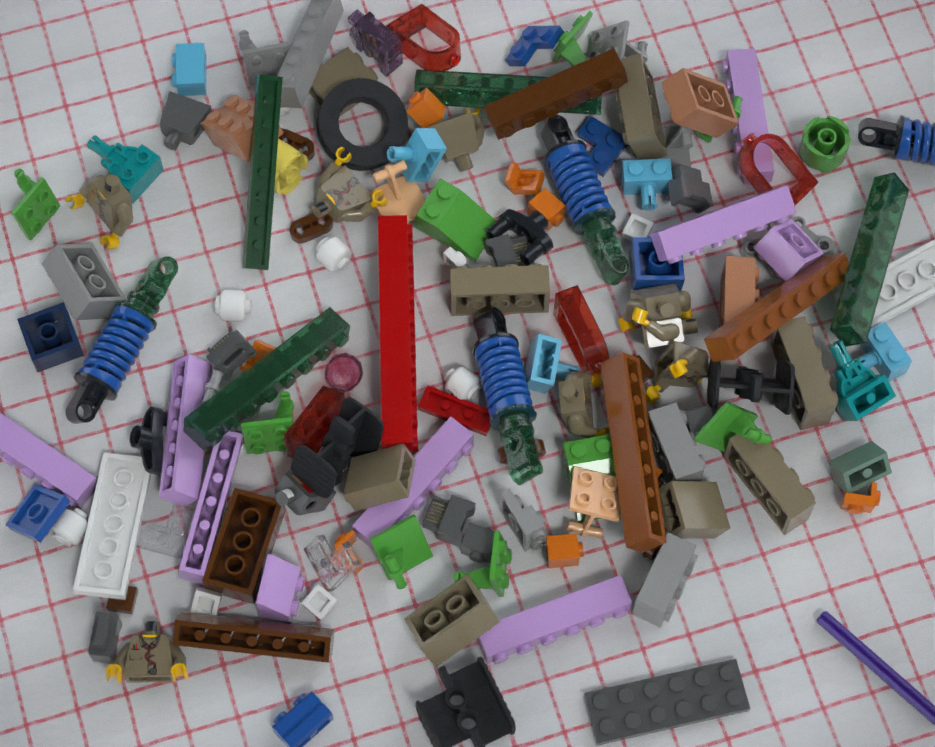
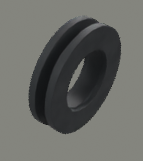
M356 78L342 82L328 93L317 115L316 131L323 150L332 160L335 161L337 159V149L344 147L345 149L340 154V158H346L348 153H351L352 157L349 162L342 163L341 166L346 165L351 170L368 171L382 167L389 162L387 150L390 146L402 147L407 136L408 117L403 102L391 88L376 80ZM362 102L372 105L379 110L384 118L386 127L381 141L373 146L360 147L346 140L340 131L338 122L340 113L344 108L353 103Z

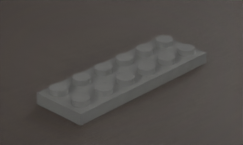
M736 659L584 693L597 746L743 713L751 709Z

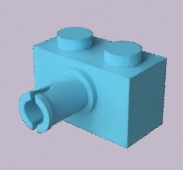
M416 128L405 147H389L387 158L389 161H397V163L404 160L407 170L402 171L408 182H428L447 148L435 128Z
M670 158L623 160L621 169L623 195L641 194L642 209L648 211L650 202V211L657 208L656 193H669L668 183L672 181Z
M886 322L864 332L860 345L866 354L858 357L863 366L867 368L875 366L880 375H886L889 382L907 373L912 360Z
M538 334L530 342L524 373L529 390L545 394L554 386L556 376L566 378L569 373L579 371L578 366L559 362L561 339Z

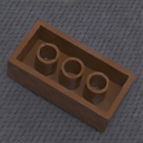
M234 488L202 581L205 589L223 593L222 596L255 604L267 555H271L286 512L285 506H280L276 498Z

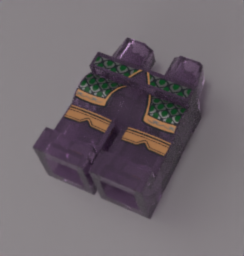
M357 9L348 17V22L352 25L350 36L355 39L356 49L359 52L364 50L366 56L377 60L380 65V72L388 77L403 64L401 38L377 20L373 13L369 11L364 15Z

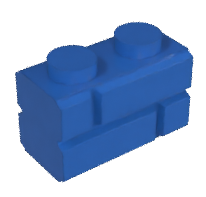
M311 691L308 695L305 693L300 695L293 703L295 707L288 713L285 711L281 712L274 719L272 729L287 747H303L334 718L332 712Z

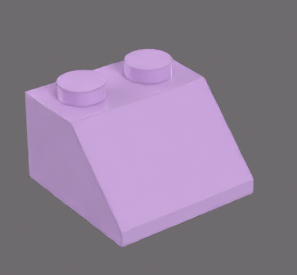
M792 219L771 228L754 246L758 256L774 269L777 277L785 282L824 255V252Z
M267 555L256 601L261 619L291 624L292 616L296 617L299 610V601H296L298 592L303 591L305 577H302L300 567L274 555Z

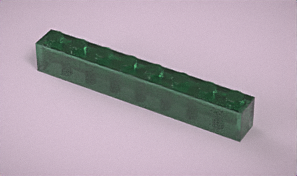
M416 69L414 93L416 91L420 93L427 87L444 106L484 108L487 104L548 77ZM602 94L595 99H589L580 103L575 108H569L560 113L601 115Z
M895 172L874 177L830 326V331L839 340H843L845 347L864 344L868 339L909 193L908 187Z
M329 307L184 418L183 431L203 451L209 446L217 445L227 432L235 431L248 416L253 417L266 402L271 403L284 388H290L302 374L307 375L320 360L325 361L334 349L343 347L349 340L350 325Z

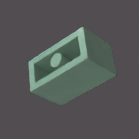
M873 441L828 461L834 483L847 493H852L892 473L887 452Z

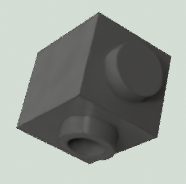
M469 523L461 544V554L469 556L470 560L477 563H490L494 531Z

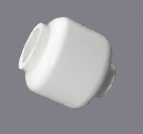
M326 237L316 247L317 260L329 272L344 271L351 263L352 251L338 237Z
M225 289L220 295L216 296L215 312L223 321L241 322L245 319L246 314L251 313L252 302L251 299H247V295L243 290Z
M464 366L456 370L450 369L444 377V381H446L445 391L460 400L465 399L472 402L482 388L480 386V378Z
M78 508L74 510L65 509L52 526L53 537L67 547L79 545L85 537L88 524L86 518L88 515Z

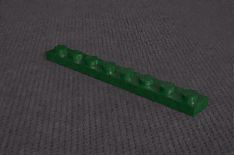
M258 74L256 77L243 268L269 270L283 77Z

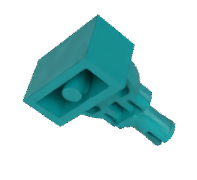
M96 135L92 137L94 142L90 139L87 143L88 149L102 157L101 165L108 170V174L119 177L120 183L130 193L133 204L164 171L160 156L143 144L139 148L132 146L124 147L120 143L109 145Z
M843 340L835 341L828 346L837 363V368L833 371L837 379L836 393L838 405L836 408L843 421H858L896 397L886 375H875L872 370L863 366L859 358L852 359Z

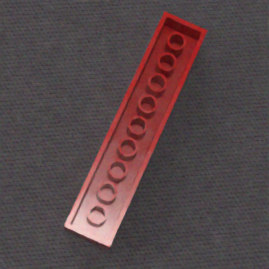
M407 215L378 216L381 420L384 424L382 449L404 443L413 455V452H418L412 224L407 222Z

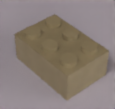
M468 574L404 618L420 649L435 667L447 661L451 656L500 623L483 593Z

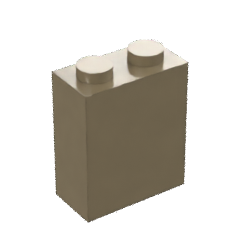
M347 47L319 67L309 94L321 106L328 93L342 82L356 78L377 81L378 76L372 68L368 69L364 65L363 59L357 52L353 53ZM353 103L344 108L340 116L359 103Z
M399 444L351 458L343 496L355 511L409 497L416 459L405 444Z
M671 481L659 489L662 515L667 532L682 539H715L731 529L717 482Z

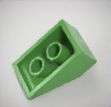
M440 178L417 213L413 227L444 245L453 248L455 251H460L465 257L476 262L485 248V240L489 239L486 236L485 230L493 225L496 220L462 190Z
M610 434L563 442L562 455L570 490L574 467L616 477ZM575 512L577 522H584L586 514Z

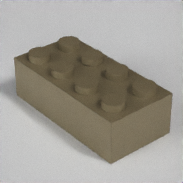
M641 53L622 58L620 60L626 70L628 82L615 91L618 104H621L622 110L619 111V117L622 125L625 124L626 130L622 131L624 142L626 145L629 144L632 155H636L639 160L667 156L653 75Z
M539 263L530 264L529 266L509 264L504 267L484 265L480 268L459 266L455 269H450L451 315H482L493 307L498 308L503 314L548 313L550 300L549 265Z
M805 316L791 319L774 331L770 342L776 361L778 358H784L795 367L792 407L800 431L829 424L838 405L837 394L835 390H831L829 384V371L827 368H823L821 362V349L815 345L813 339L815 336L813 326L808 324Z
M738 434L730 438L724 454L725 460L784 536L807 521L816 504L815 496L809 488H804L800 483L797 472L785 464L781 452L770 444H756Z

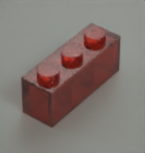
M326 386L321 387L284 435L287 456L293 458L295 449L299 445L307 446L316 454L322 448V440L329 431L331 421L336 416H339L342 402L345 399L343 392Z

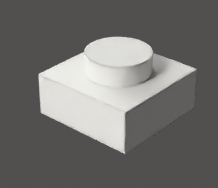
M631 214L622 232V237L632 241L633 237H648L654 222Z
M449 247L443 252V263L449 269L467 266V259L460 251L456 252L453 248Z
M317 584L301 604L322 621L338 603V600Z
M197 587L190 613L217 616L223 593Z

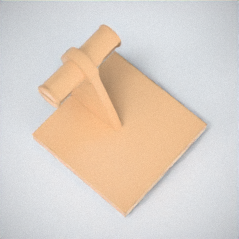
M402 160L392 166L388 164L385 166V169L373 173L376 183L386 178L387 183L368 192L372 196L376 190H382L384 194L378 198V201L387 197L388 204L386 206L376 207L380 216L407 215V222L409 223L415 220L426 199L416 182H408L404 175L395 179V174L407 170L406 163Z
M578 467L573 468L569 510L586 514L583 524L568 520L566 531L580 533L582 537L588 535L601 539L603 528L590 526L594 518L599 517L615 522L619 521L620 500L617 478L615 476Z

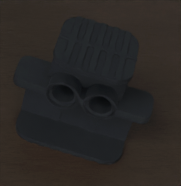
M710 357L707 378V404L712 409H716L718 406L719 388L721 387L735 388L734 394L739 395V398L748 399L759 403L762 399V392H774L775 407L785 415L791 414L795 367L792 363L784 358H778L775 379L763 378L764 374L759 373V370L749 369L746 366H739L736 369V378L720 377L721 361L712 362Z
M347 397L342 402L339 416H336L331 421L329 431L322 440L321 445L324 448L321 452L316 454L304 445H299L295 449L291 462L292 473L320 497L329 498L333 493L334 486L341 482L344 470L348 467L352 456L356 457L378 451L384 431L383 421L356 399Z
M481 656L477 658V662L452 674L448 673L445 666L438 668L439 676L446 691L423 702L416 701L415 706L419 720L422 722V726L433 747H452L467 739H471L474 747H485V745L501 737L515 734L516 731L514 718L491 672L488 670L487 664H485ZM459 695L464 699V702L456 706L451 704L449 700L452 696ZM470 718L475 721L476 725L472 729H465L461 722L464 719Z

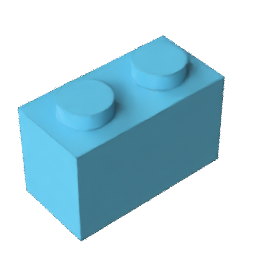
M204 43L176 44V53H172V65L176 67V73H172L173 87H177L178 94L182 96L207 95V66Z

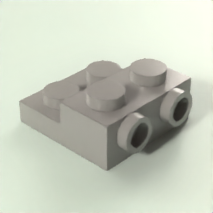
M510 488L502 492L500 496V511L524 551L526 552L530 549L535 551L544 546L546 542L543 538L547 535L544 530L546 522L539 510L535 512L532 505L524 508L520 497L517 494L513 495Z

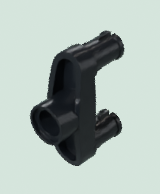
M507 209L493 225L485 230L486 236L489 239L501 236L508 230H512L520 237L526 236L527 242L531 245L524 252L520 253V259L527 266L532 264L541 255H545L553 249V242L544 231L549 225L548 221L539 211H533L527 217L517 211Z
M150 407L146 411L142 426L137 425L132 429L129 441L131 447L141 449L143 466L146 472L159 475L162 473L163 427H167L168 412H164L163 409L157 407Z

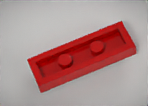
M427 385L418 404L419 411L445 421L451 416L468 430L486 437L492 426L488 408L465 399L460 400L452 394Z

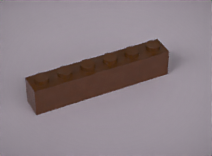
M613 48L484 106V109L497 139L500 140L510 137L515 132L524 128L533 127L544 119L553 118L558 113L569 108H575L580 103L589 99H595L609 90L620 88L628 82L626 70Z
M180 612L175 619L173 645L329 663L333 654L335 629Z

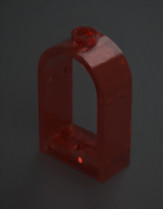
M418 5L386 25L388 43L422 69L430 72H443L456 67L460 63L461 44L459 32L425 5ZM427 28L450 45V47L442 51H428L409 37Z
M754 133L749 134L742 140L744 145L739 152L738 163L742 174L758 194L773 189L754 163V150L759 142L771 147L798 180L789 189L794 206L819 183L783 138L775 134H764L758 137Z
M576 285L555 293L553 315L579 367L584 372L592 370L594 374L601 373V363L609 359L608 348L579 286Z

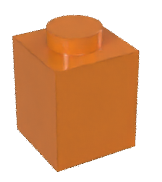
M427 87L420 93L416 91L408 99L409 104L406 112L422 128H429L443 118L445 106Z
M544 188L528 202L527 214L530 215L533 211L542 213L549 224L545 229L548 232L552 227H558L564 221L566 205Z
M577 533L546 536L545 546L548 568L579 566V559L584 557L583 543L578 542Z

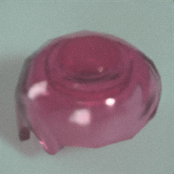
M348 353L336 354L325 368L324 379L326 384L333 391L340 393L352 391L360 383L363 376L361 362L356 356Z

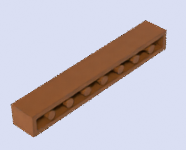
M841 253L820 257L704 338L712 362L737 359L853 276L846 254Z
M621 352L601 363L602 380L621 507L626 548L645 553L667 542L640 360L635 356Z

